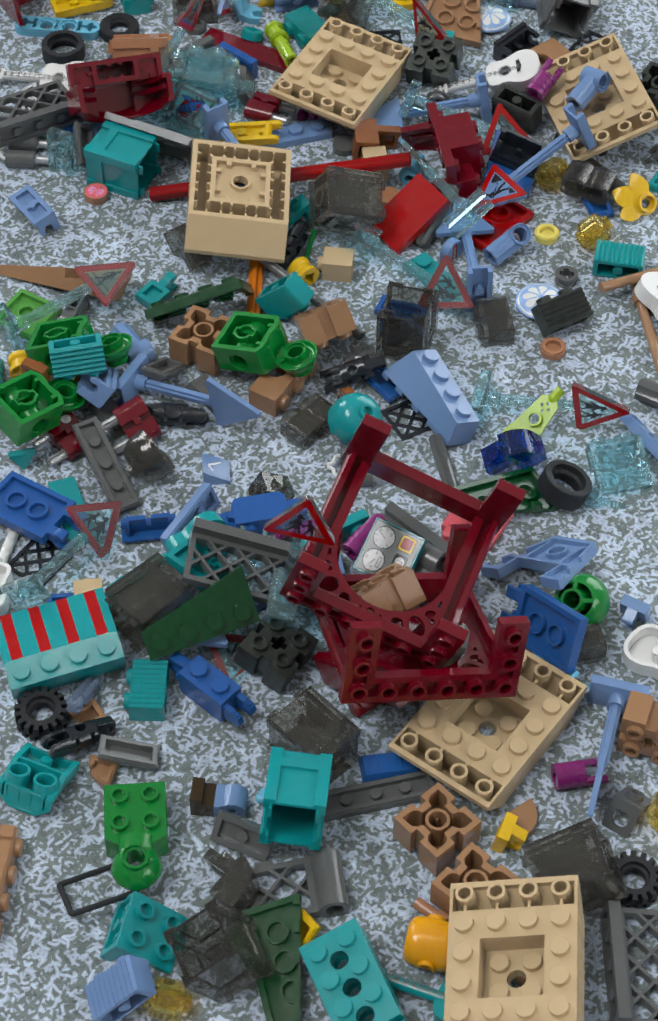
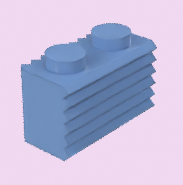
M123 955L116 960L115 965H112L106 971L96 974L93 981L89 982L88 985H84L93 1021H119L158 992L155 989L156 985L153 983L154 979L150 971V962L147 959L133 955Z

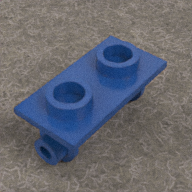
M167 511V513L150 514L151 518H145V515H125L126 518L120 519L122 543L160 540L159 537L176 517L175 513L170 514V511Z

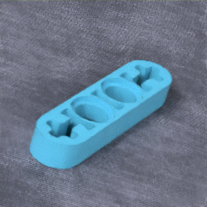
M26 15L22 16L23 26H19L14 21L16 33L22 36L45 37L51 32L72 28L73 30L70 31L80 34L85 41H94L100 38L99 23L93 20ZM47 26L52 27L49 29H42L43 27Z

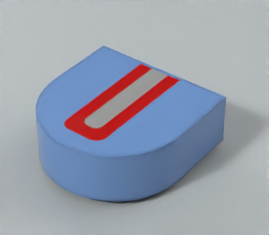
M456 237L447 239L440 250V262L442 263L447 255L450 256L452 261L463 252V242Z

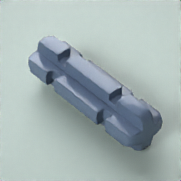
M89 675L66 701L68 713L79 714L100 689V679L98 677L94 678Z

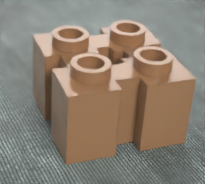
M341 297L293 316L301 339L312 341L317 346V350L328 346L329 339L335 337L338 340H343L352 336V330L357 329L346 300Z
M193 304L183 317L184 326L178 324L168 337L170 358L185 363L187 366L190 362L196 363L198 370L216 376L221 368L211 345L229 320V317L221 314L218 318L212 317L210 310Z
M393 563L376 572V575L350 586L357 595L368 603L390 611L415 610L420 608V603L427 600L413 569L406 566L402 567L398 563Z
M631 690L622 718L616 750L632 758L639 757L640 754L649 756L651 761L658 765V702L654 701V696Z
M437 782L421 795L418 808L411 803L394 817L393 837L409 852L416 848L419 851L418 861L436 877L453 862L455 850L461 853L471 842L475 844L479 841L482 821L466 806L458 810L455 807V796Z
M471 842L456 857L454 871L447 866L431 883L430 902L449 914L451 883L521 878L502 864L495 869L490 865L491 856Z

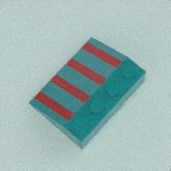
M102 587L0 616V654L13 699H18L19 696L24 697L26 690L33 693V687L38 686V691H42L43 686H48L50 690L85 680L89 675L95 677L126 668L125 655Z

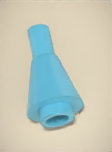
M417 154L410 167H403L400 170L399 179L403 184L407 185L418 173L422 175L421 166L425 160L423 154Z

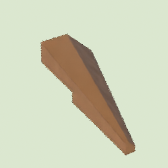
M0 265V275L73 292L78 287L82 294L89 290V295L95 296L76 274V270L80 269ZM126 271L87 273V275L98 287L100 283L98 280L95 281L96 278L102 279L110 276H104L106 274L121 273V275H117L113 279V282L109 280L103 286H100L101 288L99 289L107 298ZM132 273L112 300H120L132 277Z

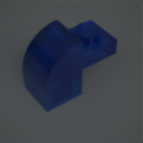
M513 429L497 435L498 441L480 450L486 473L490 475L497 474L512 465L522 469L530 466L533 467L547 460L541 436L528 429Z

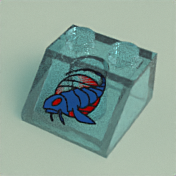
M180 81L174 92L175 99L169 103L165 112L166 129L191 138L204 139L202 106L207 104L209 108L219 105V100Z

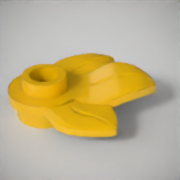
M637 173L630 174L628 186L618 187L612 191L615 203L622 207L619 217L624 221L631 222L639 219L641 215H650L657 207V199L649 192L648 182ZM643 199L646 201L645 208H643L642 206Z

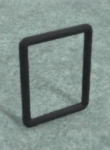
M112 863L62 880L57 884L58 892L68 915L71 917H76L124 900L135 890L73 910L63 886L111 870Z

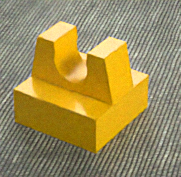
M507 811L498 827L490 850L501 854L505 847L520 851L529 831L516 824L518 816Z

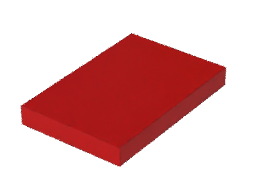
M418 173L366 225L397 255H400L451 203Z
M516 201L475 212L494 227V233L471 235L474 247L483 252L484 248L515 224H527L534 218V212Z

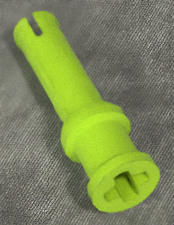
M270 21L264 28V34L269 39L271 46L278 50L286 67H289L297 57L292 46L289 44V35L284 31L281 22Z

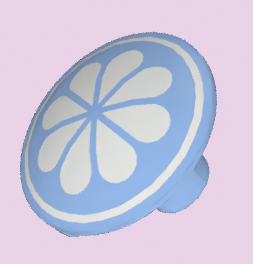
M481 4V34L507 31L511 22L510 13L502 6L496 4Z
M544 283L527 285L516 295V310L524 316L535 320L531 309L537 305L536 300L546 295H550L551 298L558 296L557 292L560 290Z

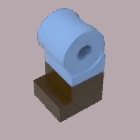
M193 777L189 799L190 813L197 816L217 817L218 811L224 809L244 817L249 791L239 784L222 785L206 783L205 778Z

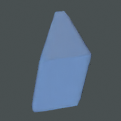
M202 454L204 482L211 483V485L231 484L229 461L209 454Z

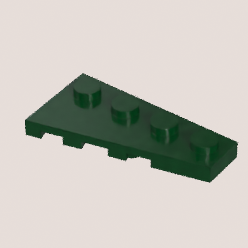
M231 276L222 279V284L212 286V284L204 285L198 288V292L192 294L188 292L177 294L174 296L175 300L154 302L151 304V308L144 310L146 320L157 322L186 314V308H191L193 304L202 308H208L211 301L229 302L233 300L235 294L243 292L245 296L253 295V288L251 284L242 279Z
M532 466L454 486V488L483 501L501 478L527 491L523 501L514 513L554 512L560 510V508L554 507L547 502L540 494L537 487L540 475Z
M238 566L232 572L140 632L150 660L260 621L242 566Z
M300 893L239 912L266 1021H302V955L298 949L302 947V897Z

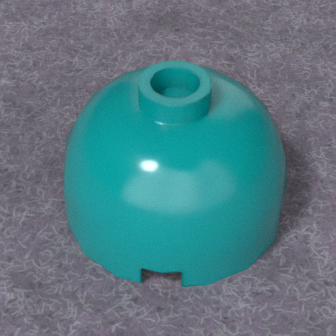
M355 392L343 395L328 410L327 421L329 429L333 435L336 434L341 439L339 442L348 446L366 413L382 421L380 407L374 399L366 394Z

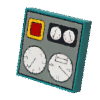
M377 517L352 568L364 574H375L393 563H398L402 567L406 566L414 571L428 541Z

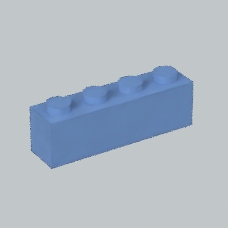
M436 349L414 350L382 372V377L386 381L391 380L396 385L395 391L400 396H406L412 402L411 408L417 414L419 413L427 418L426 424L433 432L441 434L446 446L463 445L471 442L480 420Z

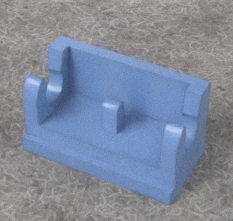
M29 184L9 197L15 207L35 228L37 227L38 232L42 236L47 235L45 228L48 225L54 230L61 228L54 210Z
M107 365V371H102L100 375L92 377L86 374L79 375L76 390L79 395L99 409L114 393L117 385L119 371L116 368L111 369Z

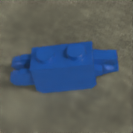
M279 491L235 498L231 502V511L218 515L228 526L261 535H273L274 533L264 531V528L306 499L295 498L286 500L285 494ZM307 507L275 529L282 530L291 526L292 524H289V522L298 519V515H302L305 519L309 518Z
M179 652L174 653L169 658V667L176 673L175 678L179 681L181 692L219 722L226 719L236 727H239L244 722V719L236 711L237 707L248 715L256 712L255 704L241 693V686L199 654L192 660Z

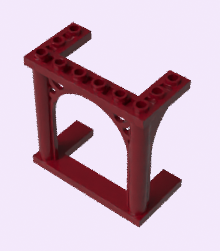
M366 413L342 455L341 460L344 462L319 514L334 545L307 540L302 553L283 583L279 594L292 604L303 605L312 609V612L319 617L330 618L339 622V625L346 630H349L350 621L380 620L383 627L380 644L393 648V651L400 656L411 657L420 661V664L427 669L443 668L463 645L469 634L468 630L458 626L494 536L521 504L527 491L500 478L483 501L470 496L380 452L393 426ZM367 472L471 522L442 592L432 602L421 608L411 611H390L376 607L362 599L352 590L340 570L337 558L339 535ZM315 523L314 528L316 532L313 529L312 537L324 539ZM331 578L337 581L338 588L328 592L320 588L319 585L323 579ZM344 594L349 598V601L338 596ZM425 613H433L434 617L429 621ZM415 618L421 622L424 629L422 636L411 632L408 625L409 619ZM395 619L400 621L401 626L392 623L391 620Z
M471 524L451 525L443 572L414 573L427 599L422 603L432 602L442 592ZM342 530L340 532L337 544L338 562L343 535ZM349 574L343 576L348 585L352 586L376 574ZM327 578L321 581L319 587L332 592L338 588V583L334 579ZM473 591L459 621V626L464 623L470 631L467 651L460 660L443 668L402 669L378 661L383 630L380 620L350 621L349 630H346L339 625V622L316 615L341 680L338 694L341 704L516 696L531 623L527 616L498 617L494 635ZM344 594L338 596L349 601V598Z

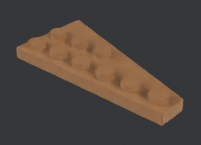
M481 0L428 1L424 12L443 36H445L446 30L455 31L454 38L461 39L463 45L481 49ZM422 14L421 19L423 20V18H424V20L427 22V24L431 26V24L427 21V19H426V18L424 17V15ZM418 24L419 27L424 31V25ZM432 26V30H429V27H425L427 32L438 35Z

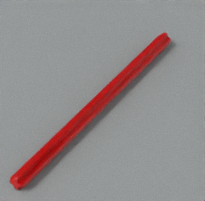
M409 152L294 167L291 168L290 183L410 167L412 163L411 155ZM189 182L150 187V200L159 201L188 197Z

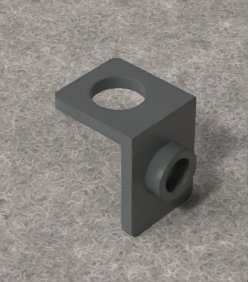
M626 787L614 794L602 820V825L620 836L628 838L640 813L653 804V800L637 789ZM616 810H623L627 813L629 821L626 826L620 827L614 823L613 813Z

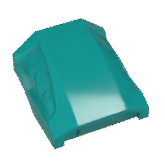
M27 742L12 757L9 765L0 777V797L7 806L32 816H38L51 811L53 803L77 774L80 762H73L65 758L53 760L47 751L32 746L33 744Z

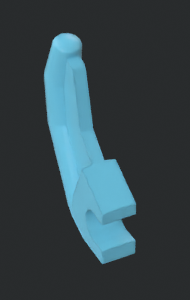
M232 0L231 7L239 20L248 24H260L262 9L255 5L251 6L248 0Z

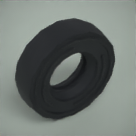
M126 13L110 14L103 18L99 24L100 37L108 44L109 40L114 38V35L140 33L138 20ZM116 26L127 27V30L123 32H114L111 29Z

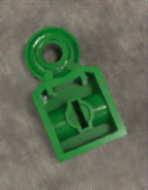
M241 311L233 312L211 345L221 369L262 375L267 374L274 368H281L283 371L291 373L296 377L306 376L313 370V364L318 353L317 346L312 341L296 340L288 343V338L279 316Z
M86 315L37 323L25 352L28 358L40 361L48 366L52 376L53 370L48 341L95 333ZM116 332L102 336L107 366L117 367L127 362L129 359L128 353L132 346V337L127 333Z
M29 370L0 384V429L18 447L59 426L61 416L79 409L86 399L76 392L77 381L61 380L58 378L47 382L41 373Z
M165 781L104 785V839L106 853L108 857L113 859L111 865L113 879L119 886L127 890L139 891L147 889L155 884L161 876L163 868L161 856L169 852ZM134 862H141V864L137 866L131 865Z

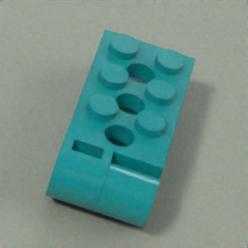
M356 918L345 922L298 948L331 1021H370L371 1019L373 1021H408L366 931L360 926Z

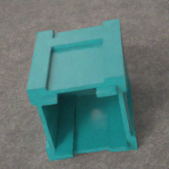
M105 120L99 132L83 149L86 160L87 185L101 183L108 188V191L128 198L139 200L141 196L144 197L145 190L154 177L162 173L157 158V152H160L157 136Z
M272 746L258 843L271 844V842L303 846L308 847L309 850L320 851L332 754H308L286 751L284 748Z

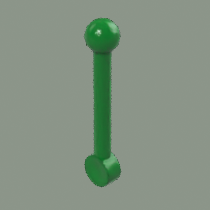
M312 225L305 255H303L309 261L311 248L318 231V226Z

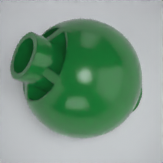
M586 573L576 574L562 590H555L553 596L589 619L586 630L598 626L606 618L610 609L608 589L600 579Z

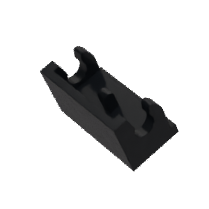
M520 23L494 42L492 59L500 61L517 51L531 49L539 45L538 42L533 41L531 38L533 36L537 39L540 37L539 33L527 26V23Z
M503 127L489 160L515 171L545 148L546 145ZM539 165L526 176L533 179Z

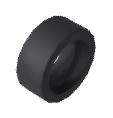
M57 30L49 33L42 40L41 48L45 64L56 63L63 65L85 59L84 40L75 31ZM60 46H70L75 48L74 50L66 53H57L52 51L54 48Z
M557 459L550 461L538 478L537 487L542 497L551 505L562 510L573 511L579 509L584 504L592 491V482L587 473L576 464ZM555 479L567 483L574 491L562 487Z

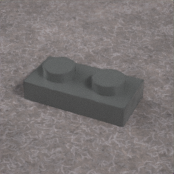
M224 809L218 811L210 840L262 862L268 861L274 842H271V844L258 843L260 824Z

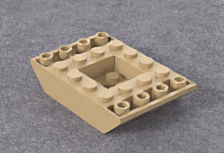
M330 16L270 88L269 94L282 102L355 131V128L361 121L373 118L397 87L404 73L409 54L412 53L413 49Z
M614 33L554 59L552 66L546 71L554 76L558 68L562 67L565 69L562 76L542 101L558 136L563 134L562 131L570 126L563 107L567 105L565 98L579 83L582 69L585 66H591L608 72L611 76L608 89L603 93L598 92L584 110L580 111L585 114L597 146L589 151L576 139L564 145L573 165L658 128V112Z
M193 138L184 252L284 263L289 223L291 150ZM234 183H243L245 184V186L239 187L236 186Z
M525 649L515 697L427 700L388 745V749L481 808L490 811L503 806L567 727L587 690V685ZM488 726L493 728L495 733L484 736L479 732V729Z
M578 875L451 883L444 1021H584L585 922ZM521 976L526 978V982L521 987L513 988L510 986L511 980L515 977Z

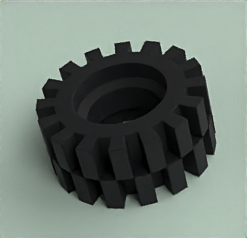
M38 686L33 687V693L26 690L24 698L19 696L17 699L18 704L14 705L17 729L19 732L22 731V736L25 738L29 735L31 741H36L37 737L41 739L45 735L68 726L69 713L66 710V700L62 693L58 694L55 688H52L49 692L48 686H43L42 691H38ZM38 708H49L53 712V715L45 720H34L30 717L32 712Z
M631 850L630 856H627L626 851L621 852L620 858L615 855L612 858V862H609L604 880L605 892L609 891L608 898L610 900L615 898L616 901L625 904V907L631 908V906H635V908H642V905H644L646 909L649 908L651 902L655 903L658 898V865L655 866L656 860L651 857L647 861V854L642 852L641 857L636 856L637 851ZM626 873H637L644 879L645 885L639 889L629 888L622 883L621 878Z

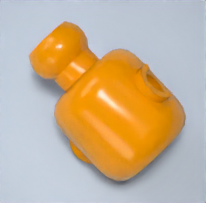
M438 914L412 918L408 925L403 948L404 961L408 965L430 970L432 973L446 972L449 921H446L443 916Z

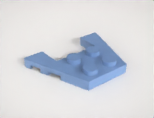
M553 536L526 547V553L522 555L508 554L501 557L502 563L491 566L490 562L482 565L481 571L483 576L501 579L520 567L532 569L535 573L546 572L539 576L541 586L562 590L598 553V549L594 541Z

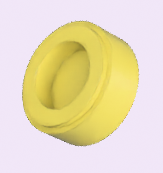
M541 224L536 227L534 238L542 245H553L559 239V230L552 224Z

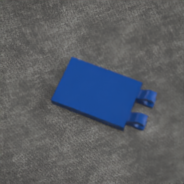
M11 471L0 482V524L42 545L50 540L61 551H65L71 545V541L66 540L69 532L60 528L65 522L75 531L82 533L66 511V507L77 506L75 501L14 471ZM84 512L75 513L82 523L86 514Z
M508 584L506 596L518 602L517 611L512 610L511 614L501 611L500 617L527 616L531 624L526 648L564 673H574L589 619L533 584H519L518 588Z

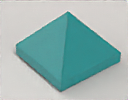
M35 448L9 451L8 457L22 469H26L35 454Z

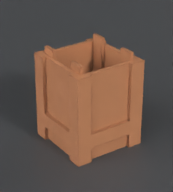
M169 33L114 35V38L109 40L108 53H113V58L160 52L163 73H171Z

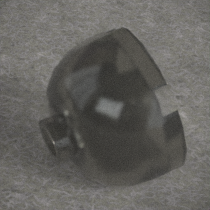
M142 429L135 432L125 444L123 456L128 465L124 468L134 479L140 477L147 482L160 481L175 469V465Z

